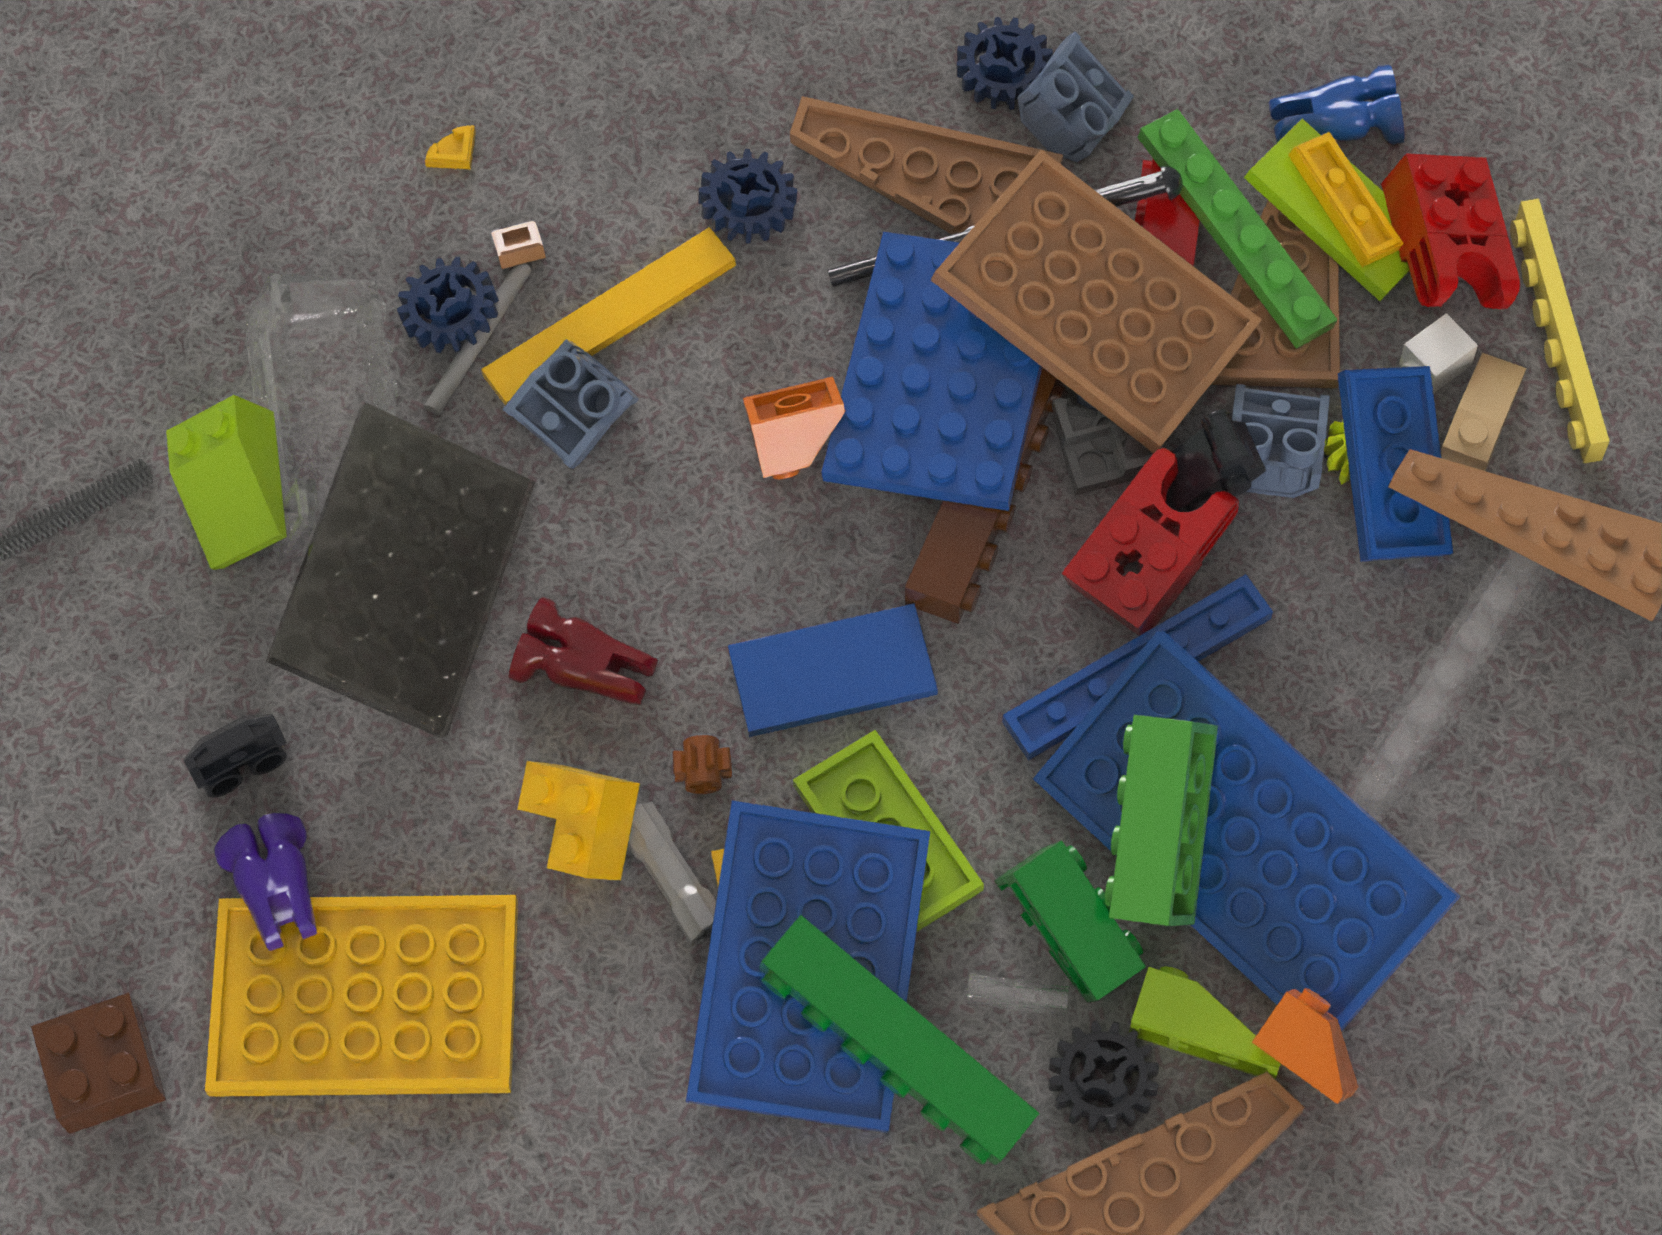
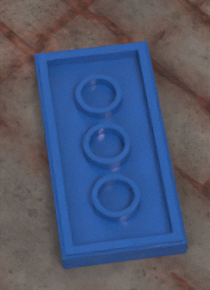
M1430 366L1356 369L1337 373L1360 562L1453 554L1449 518L1388 487L1396 470L1410 449L1442 458Z
M915 603L728 645L749 737L938 695Z

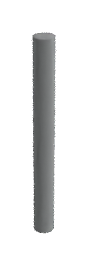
M526 263L513 266L498 289L499 301L494 303L498 311V317L487 318L491 328L490 332L485 333L478 330L475 333L477 339L475 345H472L466 339L424 404V409L438 416L441 414L532 272V269Z

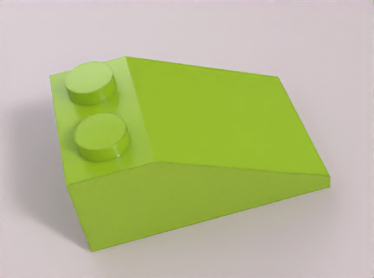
M232 395L166 430L170 474L212 570L224 569L287 537L273 411L239 396Z

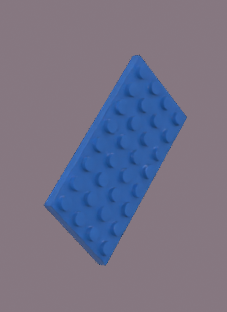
M1158 630L1034 776L1033 780L1111 851L1113 830L1116 825L1121 823L1123 806L1118 804L1117 789L1121 776L1127 773L1129 756L1124 753L1123 739L1126 727L1133 723V715L1218 725L1195 924L1191 926L1276 1005H1278L1287 991L1293 989L1302 993L1305 988H1308L1330 1003L1331 1006L1327 1012L1338 1019L1342 1032L1461 896L1167 633Z

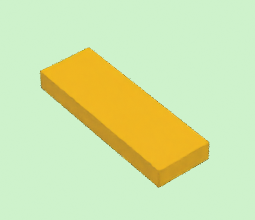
M1330 132L1295 146L1288 156L1361 267L1380 260L1400 249L1404 243Z

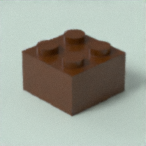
M129 992L31 1026L56 1119L69 1134L166 1101L141 1009Z

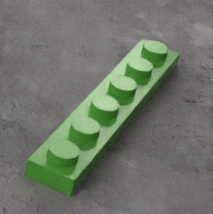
M1176 109L1142 127L1137 138L1159 167L1171 166L1180 173L1183 180L1180 195L1297 349L1333 329L1338 319L1181 112Z

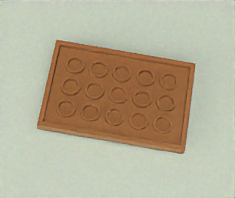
M1042 149L938 267L931 278L933 283L1152 453H1155L1162 447L1262 321L1260 317Z

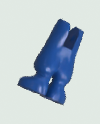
M1389 64L1376 67L1367 77L1345 76L1314 89L1277 97L1269 101L1272 119L1281 120L1274 127L1277 143L1302 118L1320 135L1330 132L1337 141L1361 139L1367 135L1370 127H1378L1389 144L1404 143V122L1399 94L1396 93L1395 76Z

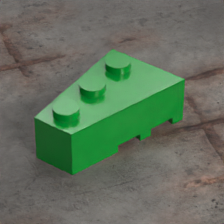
M1060 840L1039 849L995 879L994 882L1001 891L1007 887L1011 888L1025 910L1020 916L1029 928L1033 925L1036 926L1051 949L1048 951L1085 1001L1089 1003L1098 1001L1146 968L1140 958L1143 950L1135 936L1127 929L1122 931L1115 919L1109 918L1110 906H1107L1105 903V892L1100 887L1094 889L1083 873L1087 870V865L1080 853L1072 845L1066 847L1064 842Z

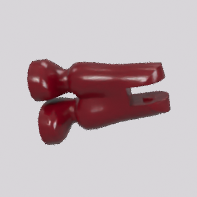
M541 597L529 616L526 629L527 634L522 633L516 646L509 669V679L523 683L528 681L537 670L542 669L546 672L549 680L558 686L591 692L622 702L640 705L646 693L645 687L631 678L618 674L622 667L650 677L653 676L659 660L611 637L580 618H562L559 615L557 604L553 600ZM551 639L559 642L562 647H554L543 641Z

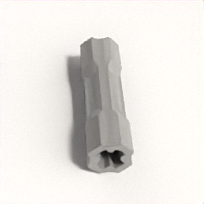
M652 802L637 804L635 806L628 847L634 857L643 862L671 907L672 917L690 945L702 944L711 938L716 901L710 891L701 886L672 840L670 829Z

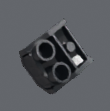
M273 714L246 715L200 738L183 761L198 789L203 787L208 797L217 798L232 792L242 783L243 777L239 768L248 765L252 774L262 775L282 765L287 758V754L282 746L287 742Z

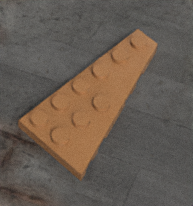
M804 96L801 97L790 131V143L950 234L962 232L976 225L1041 150ZM1043 150L1063 165V154Z
M1268 201L1260 218L1338 320L1333 329L1296 349L1239 273L1231 296L1260 317L1262 321L1211 385L1242 384L1246 386L1338 388L1337 373L1340 372L1338 263Z
M1411 449L1399 465L1388 486L1650 621L1654 620L1662 605V523Z
M1265 1072L1213 1097L1210 1102L1185 1114L1179 1113L1165 1120L1164 1124L1141 1135L1140 1133L1135 1134L1068 1166L1067 1170L1040 1183L1035 1182L1020 1189L1019 1193L996 1204L993 1202L977 1210V1216L996 1235H1180L1303 1113L1305 1107L1268 1072Z

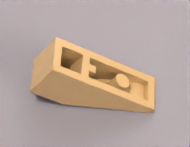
M1485 353L1481 354L1442 445V459L1486 471L1527 368Z

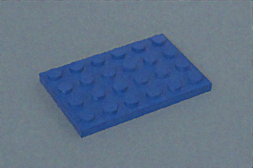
M883 231L841 394L845 413L830 436L821 471L823 481L1009 511L1042 366L931 281L934 272L958 246L959 242Z
M732 800L685 1102L885 1133L889 1131L894 1093L881 1082L880 1078L884 1073L869 1060L865 1065H861L851 1058L840 1047L844 1040L829 1027L825 1032L814 1027L801 1014L805 1007L790 994L785 999H782L772 992L761 981L765 974L758 968L765 956L796 919L802 915L907 1003L930 831Z

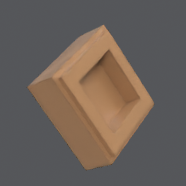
M535 221L491 232L501 269L546 258Z

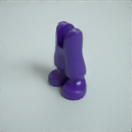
M286 813L267 814L258 820L259 834L268 853L266 860L260 857L256 836L248 824H238L230 828L220 837L214 847V854L218 865L225 871L233 873L234 885L247 905L259 934L269 951L284 947L280 935V926L290 922H295L303 939L317 934L316 921L308 888L306 862L304 855L300 851L306 842L307 832L303 821L299 817Z

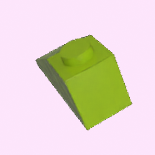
M1162 966L1158 970L1148 967L1129 1032L1136 1030L1138 1032V1039L1254 1076L1268 1072L1276 1080L1281 1063L1253 1044L1252 1041L1256 1035L1196 981L1188 979L1189 976L1179 969Z

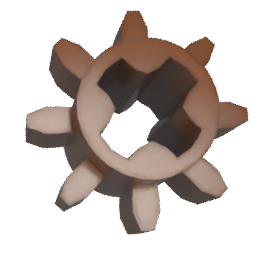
M710 735L692 736L683 741V751L672 752L675 782L685 781V790L690 793L709 794L717 792L722 788V778H732L730 748H720V742L717 737Z

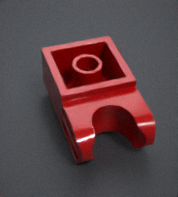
M1406 153L1383 180L1381 186L1392 227L1404 243L1399 249L1401 262H1408L1418 301L1426 307H1442L1458 287V277H1460L1472 286L1483 307L1508 309L1519 293L1520 278L1486 157Z
M1167 448L1158 449L1149 458L1061 573L1069 586L1138 636L1158 624L1202 566L1201 562L1232 523L1239 509V499L1226 491L1216 492L1203 506L1191 512H1178L1170 508L1166 504V495L1179 471L1176 455ZM1138 561L1141 571L1138 574L1129 571L1123 576L1125 565Z

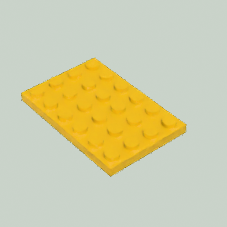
M516 895L310 897L317 934L303 939L295 922H290L280 926V935L284 947L271 951L267 949L244 900L242 898H219L205 1092L209 1097L511 1093L518 900Z

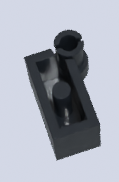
M1220 409L1209 413L1208 418L1201 420L1203 428L1172 451L1177 457L1179 472L1166 495V504L1170 508L1178 512H1191L1203 506L1216 492L1226 491L1234 496L1241 495L1250 489L1253 480L1266 471L1246 423L1233 421L1227 409Z

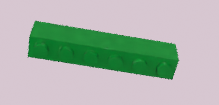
M802 915L796 919L761 961L758 969L765 974L761 981L772 992L782 999H785L790 994L805 1007L801 1014L808 1022L822 1032H825L828 1027L844 1040L840 1047L851 1058L861 1065H865L869 1060L884 1073L880 1080L887 1088L901 1098H904L907 1094L911 1095L924 1106L920 1114L940 1131L944 1132L949 1127L963 1139L959 1145L961 1149L981 1165H984L987 1160L994 1166L1000 1163L1040 1114Z

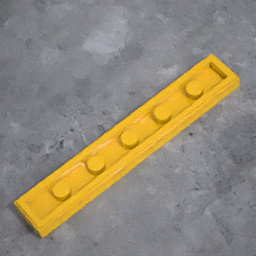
M709 227L482 368V375L506 405L528 376L542 365L566 339L572 341L593 356L735 267L736 260Z

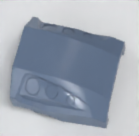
M1076 31L1064 39L1041 73L1018 96L1021 122L1048 151L1063 154V158L1079 162L1091 154L1100 140L1119 121L1134 95L1129 90L1125 91L1083 45L1080 41L1081 37Z
M566 339L542 365L528 376L502 410L509 416L514 417L564 461V464L574 469L586 458L610 426L630 405L637 403L639 398L594 357L572 341Z
M1236 384L1232 420L1246 423L1266 469L1263 474L1251 482L1252 486L1246 492L1295 498L1318 489L1322 473L1330 396L1320 395V398L1294 395L1245 388L1246 385Z

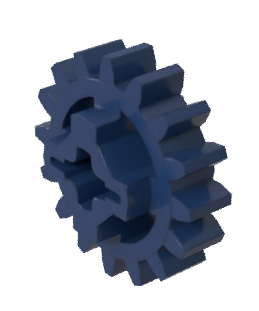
M995 17L994 27L990 28L983 22H979L977 35L966 32L964 35V45L957 48L956 74L957 77L962 78L963 91L967 92L974 89V101L977 103L983 101L986 97L991 99V109H996L1000 101H1006L1008 108L1013 110L1015 108V100L1041 73L1053 55V50L1047 48L1046 35L1034 37L1035 25L1031 23L1024 29L1019 28L1018 18L1015 17L1009 25H1003L1000 17ZM979 56V63L975 64V61ZM1034 62L1032 70L1027 75L1025 70L1030 67V63Z
M745 149L743 158L738 159L731 151L727 152L725 164L714 159L711 162V173L703 172L701 176V187L699 188L698 204H702L701 216L703 219L712 218V230L714 232L726 228L728 230L727 240L732 241L738 233L744 234L746 244H751L753 234H759L764 241L769 240L771 228L782 233L785 228V219L792 220L794 217V209L797 202V188L793 187L794 175L793 173L783 174L784 162L781 160L772 165L769 164L767 152H763L758 159L752 158L750 149Z
M455 257L450 266H445L442 258H437L436 268L429 270L423 264L419 266L422 275L419 279L409 276L406 278L410 291L398 293L402 306L397 308V312L409 338L415 337L419 347L424 348L432 342L436 353H441L445 344H451L454 351L458 352L461 348L460 341L467 339L469 343L475 345L477 343L475 333L478 330L485 333L490 332L491 328L487 318L498 317V311L494 303L498 302L499 298L488 272L481 273L476 262L472 261L464 268L460 257ZM470 288L476 292V295H472ZM420 314H424L426 319H431V324L424 321Z

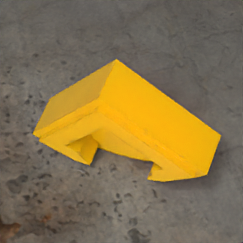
M475 125L457 127L452 130L453 133L442 138L437 144L433 143L425 158L426 167L471 169L476 133Z

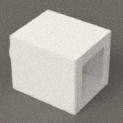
M1446 313L1404 344L1399 364L1401 367L1430 366L1434 394L1472 366L1478 345Z

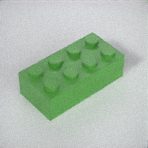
M1133 715L1132 725L1129 724L1126 727L1123 750L1126 755H1129L1127 773L1121 776L1117 789L1118 804L1123 805L1121 823L1115 826L1111 839L1112 855L1116 856L1114 876L1108 878L1105 889V903L1107 906H1110L1109 918L1164 926L1195 924L1218 725Z

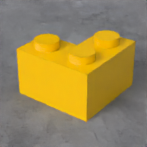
M527 761L517 810L556 819L547 868L584 878L621 880L640 783L564 765Z

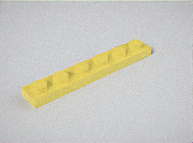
M1540 200L1521 201L1516 220L1510 223V235L1513 246L1515 248L1522 247L1525 257L1521 264L1523 282L1526 287H1533L1536 300L1533 301L1535 323L1537 327H1545L1548 340H1545L1544 343L1547 365L1550 368L1556 367L1560 379L1556 382L1558 404L1560 408H1568L1571 422L1568 423L1567 427L1569 443L1573 450L1580 449L1583 463L1602 461L1610 441Z

